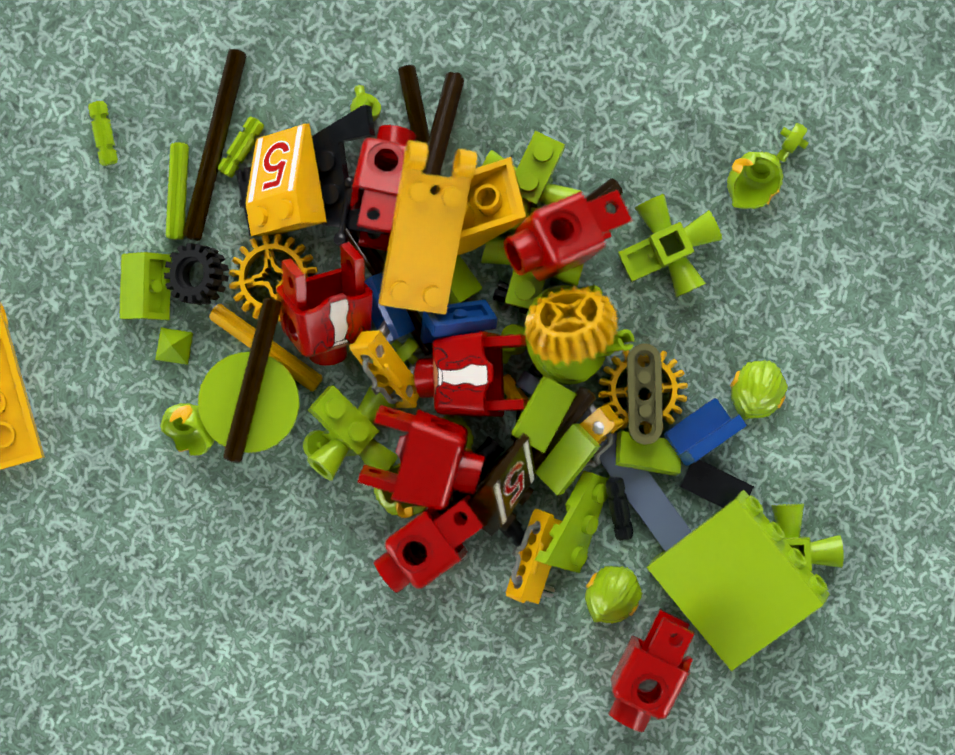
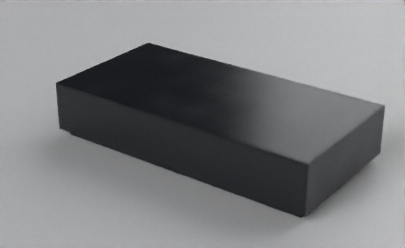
M700 459L689 465L679 486L722 508L732 502L743 490L750 496L754 486Z

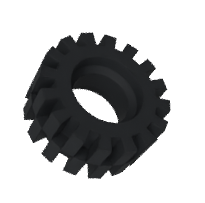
M189 243L186 246H179L177 248L179 253H171L170 257L173 259V262L166 261L165 267L170 268V273H164V279H170L171 282L165 285L167 289L173 290L170 294L174 298H179L178 301L196 305L211 304V300L220 298L217 291L224 293L226 287L221 285L222 281L228 282L229 276L223 275V271H228L229 269L228 265L221 264L226 259L223 255L218 254V250L209 246ZM196 262H200L204 270L203 279L197 287H193L189 278L190 270Z

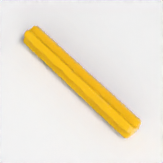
M217 304L210 312L209 319L251 348L256 328L222 304ZM272 341L269 356L284 365L294 380L310 391L316 390L322 382V375Z

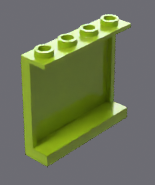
M745 490L741 491L732 502L667 551L663 550L655 556L646 567L731 671L821 608L829 596L825 581L819 575H814L809 570L802 553L796 548H791L784 539L785 535L780 526L768 520L763 514V507L754 496H749Z

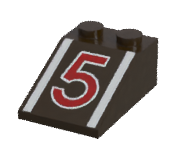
M525 433L494 463L475 490L474 495L467 501L483 523L484 527L482 529L491 536L500 528L504 531L507 530L517 516L512 512L516 505L519 503L523 506L534 491L530 485L536 478L530 439Z

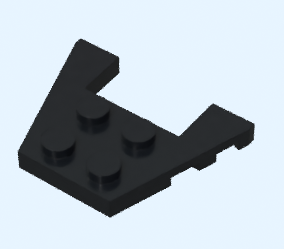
M360 106L312 136L327 222L320 225L340 227L346 190L343 182L349 176L344 143L375 136L371 106ZM349 207L346 229L382 235L390 234L357 227L361 208L351 210ZM370 211L367 217L370 220H377L380 214L377 211Z

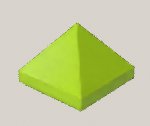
M161 327L155 360L188 365L194 333Z

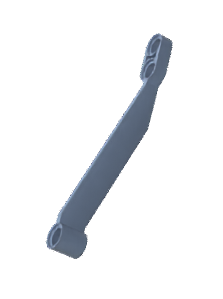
M524 371L516 385L532 396L540 380ZM584 413L577 423L580 424L588 417L587 414ZM614 432L612 434V445L599 457L601 464L611 478L621 477L624 480L627 500L664 551H667L692 531L648 471L615 465L617 433ZM608 438L600 444V448L608 442Z

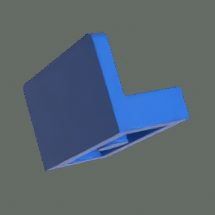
M383 271L367 278L365 283L373 291L372 321L377 330L383 321L386 322L390 331L386 339L388 342H391L416 329L406 309L382 306L378 303Z
M486 299L448 304L446 315L423 312L420 338L426 344L433 343L435 339L440 337L496 329L497 316Z
M714 398L667 430L664 436L683 464L687 466L698 461L747 425L740 415L730 418L718 399Z

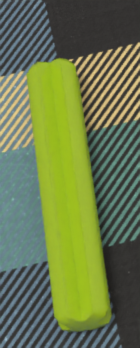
M174 142L170 145L165 235L166 238L171 240H181L184 238L189 146L182 142Z

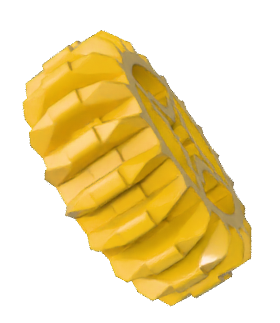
M277 233L275 235L274 243H270L268 235H263V245L261 246L252 238L250 239V244L254 249L251 252L244 246H241L239 249L246 256L243 261L238 257H233L232 259L233 263L240 266V270H229V275L239 277V281L230 283L229 288L233 290L241 289V292L237 293L233 299L236 302L244 299L247 300L241 307L244 312L249 311L254 306L255 309L252 317L255 319L259 318L262 303L252 296L249 288L266 287L272 299L278 300L272 284L268 281H263L266 275L270 276L268 272L271 271V266L278 275H282V269L277 265L274 252H282L291 256L305 274V278L308 275L318 273L316 267H306L307 264L314 260L311 254L300 257L306 249L303 244L297 246L295 250L292 249L295 243V239L289 237L285 245H282L283 239L281 234ZM264 254L263 270L259 274L247 278L252 263ZM283 277L281 281H278L279 284L275 286L276 288L283 285Z
M575 285L571 290L561 288V291L558 293L549 291L547 298H538L537 305L530 306V313L526 316L525 333L534 354H539L543 361L550 359L554 365L560 361H564L567 366L571 361H578L582 364L583 359L590 358L595 360L596 353H606V346L614 344V336L617 335L618 318L608 296H603L600 290L592 292L589 286L578 290Z
M629 350L622 351L625 359L624 362L616 356L611 358L612 363L617 367L615 370L608 366L604 367L603 371L611 376L610 380L599 379V384L608 386V391L599 392L598 397H609L610 402L602 406L609 405L614 409L617 417L620 416L624 419L623 426L619 428L621 430H624L628 424V413L621 407L617 398L628 396L626 393L627 387L616 388V384L622 371L627 368ZM661 351L662 372L668 380V383H662V393L669 392L668 401L662 409V416L671 425L675 420L669 414L670 411L676 414L683 412L679 406L675 405V402L687 401V396L678 395V389H686L688 384L684 382L677 384L676 378L682 377L685 373L683 370L673 373L671 368L677 364V360L672 359L666 365L663 360L666 358L667 352ZM640 355L637 362L641 367H645V363L649 364L650 360L648 356ZM650 393L646 394V400L650 398ZM647 421L639 424L643 425L644 434L650 432L651 426Z

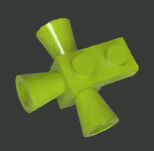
M537 131L534 132L518 167L514 166L527 217L531 207L540 209L543 203L549 205L577 192H582L581 190L552 184V175L566 145ZM491 150L482 166L504 158ZM519 223L518 225L514 226L513 228H511V229H509V230H507V231L510 232V233L515 234V229H516L521 223Z
M665 194L656 196L636 206L635 210L653 234L647 239L617 253L630 282L632 283L669 266L676 298L705 285V281L687 257L695 252L693 249L695 246L722 240L721 231L712 213L709 210L683 228L681 221L672 225Z
M531 207L529 216L539 208ZM497 236L486 243L481 263L510 265L504 249V238ZM584 264L553 277L571 286L576 285L578 287ZM513 270L505 304L529 310L534 299L542 292L545 280H537L532 271L520 276Z
M334 385L328 386L309 407L308 411L326 428L322 435L329 441L307 458L309 465L322 477L332 481L343 460L348 456L359 455L365 465L386 471L397 460L398 455L373 439L379 432L373 424L380 405L389 408H395L396 405L390 404L381 392L378 395L374 394V391L371 390L372 385L368 388L358 408Z
M804 503L771 505L775 522L784 532V539L792 549L796 548L802 553L806 560V566L810 571H812V564L843 568L844 552L840 535L810 542V537L800 536Z

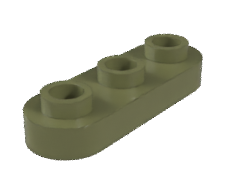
M645 343L632 348L627 356L628 431L631 438L640 444L654 443L659 439L663 430L661 355L657 348ZM640 355L649 357L650 363L647 367H641L638 364L637 359ZM641 388H647L650 391V398L646 401L638 397V392ZM643 421H647L651 425V430L648 434H642L639 431V424Z

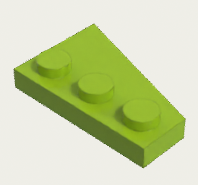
M585 470L583 471L565 504L567 514L560 525L554 524L549 533L553 539L546 552L539 551L535 558L536 561L576 573L581 572L582 566L588 557V548L592 536L598 528V518L603 503L608 498L606 491V480L608 478Z

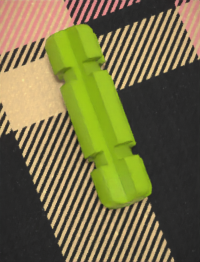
M104 101L92 102L88 105L90 117L94 120L91 124L96 147L100 150L97 152L99 163L102 166L116 164L118 157L116 150L113 149L115 143L111 123L106 117L109 115L107 104Z
M248 117L243 125V132L239 131L226 152L227 158L223 157L218 165V170L227 177L232 178L235 176V171L239 169V162L243 163L256 142L254 138L256 136L259 137L264 129V124L254 117Z

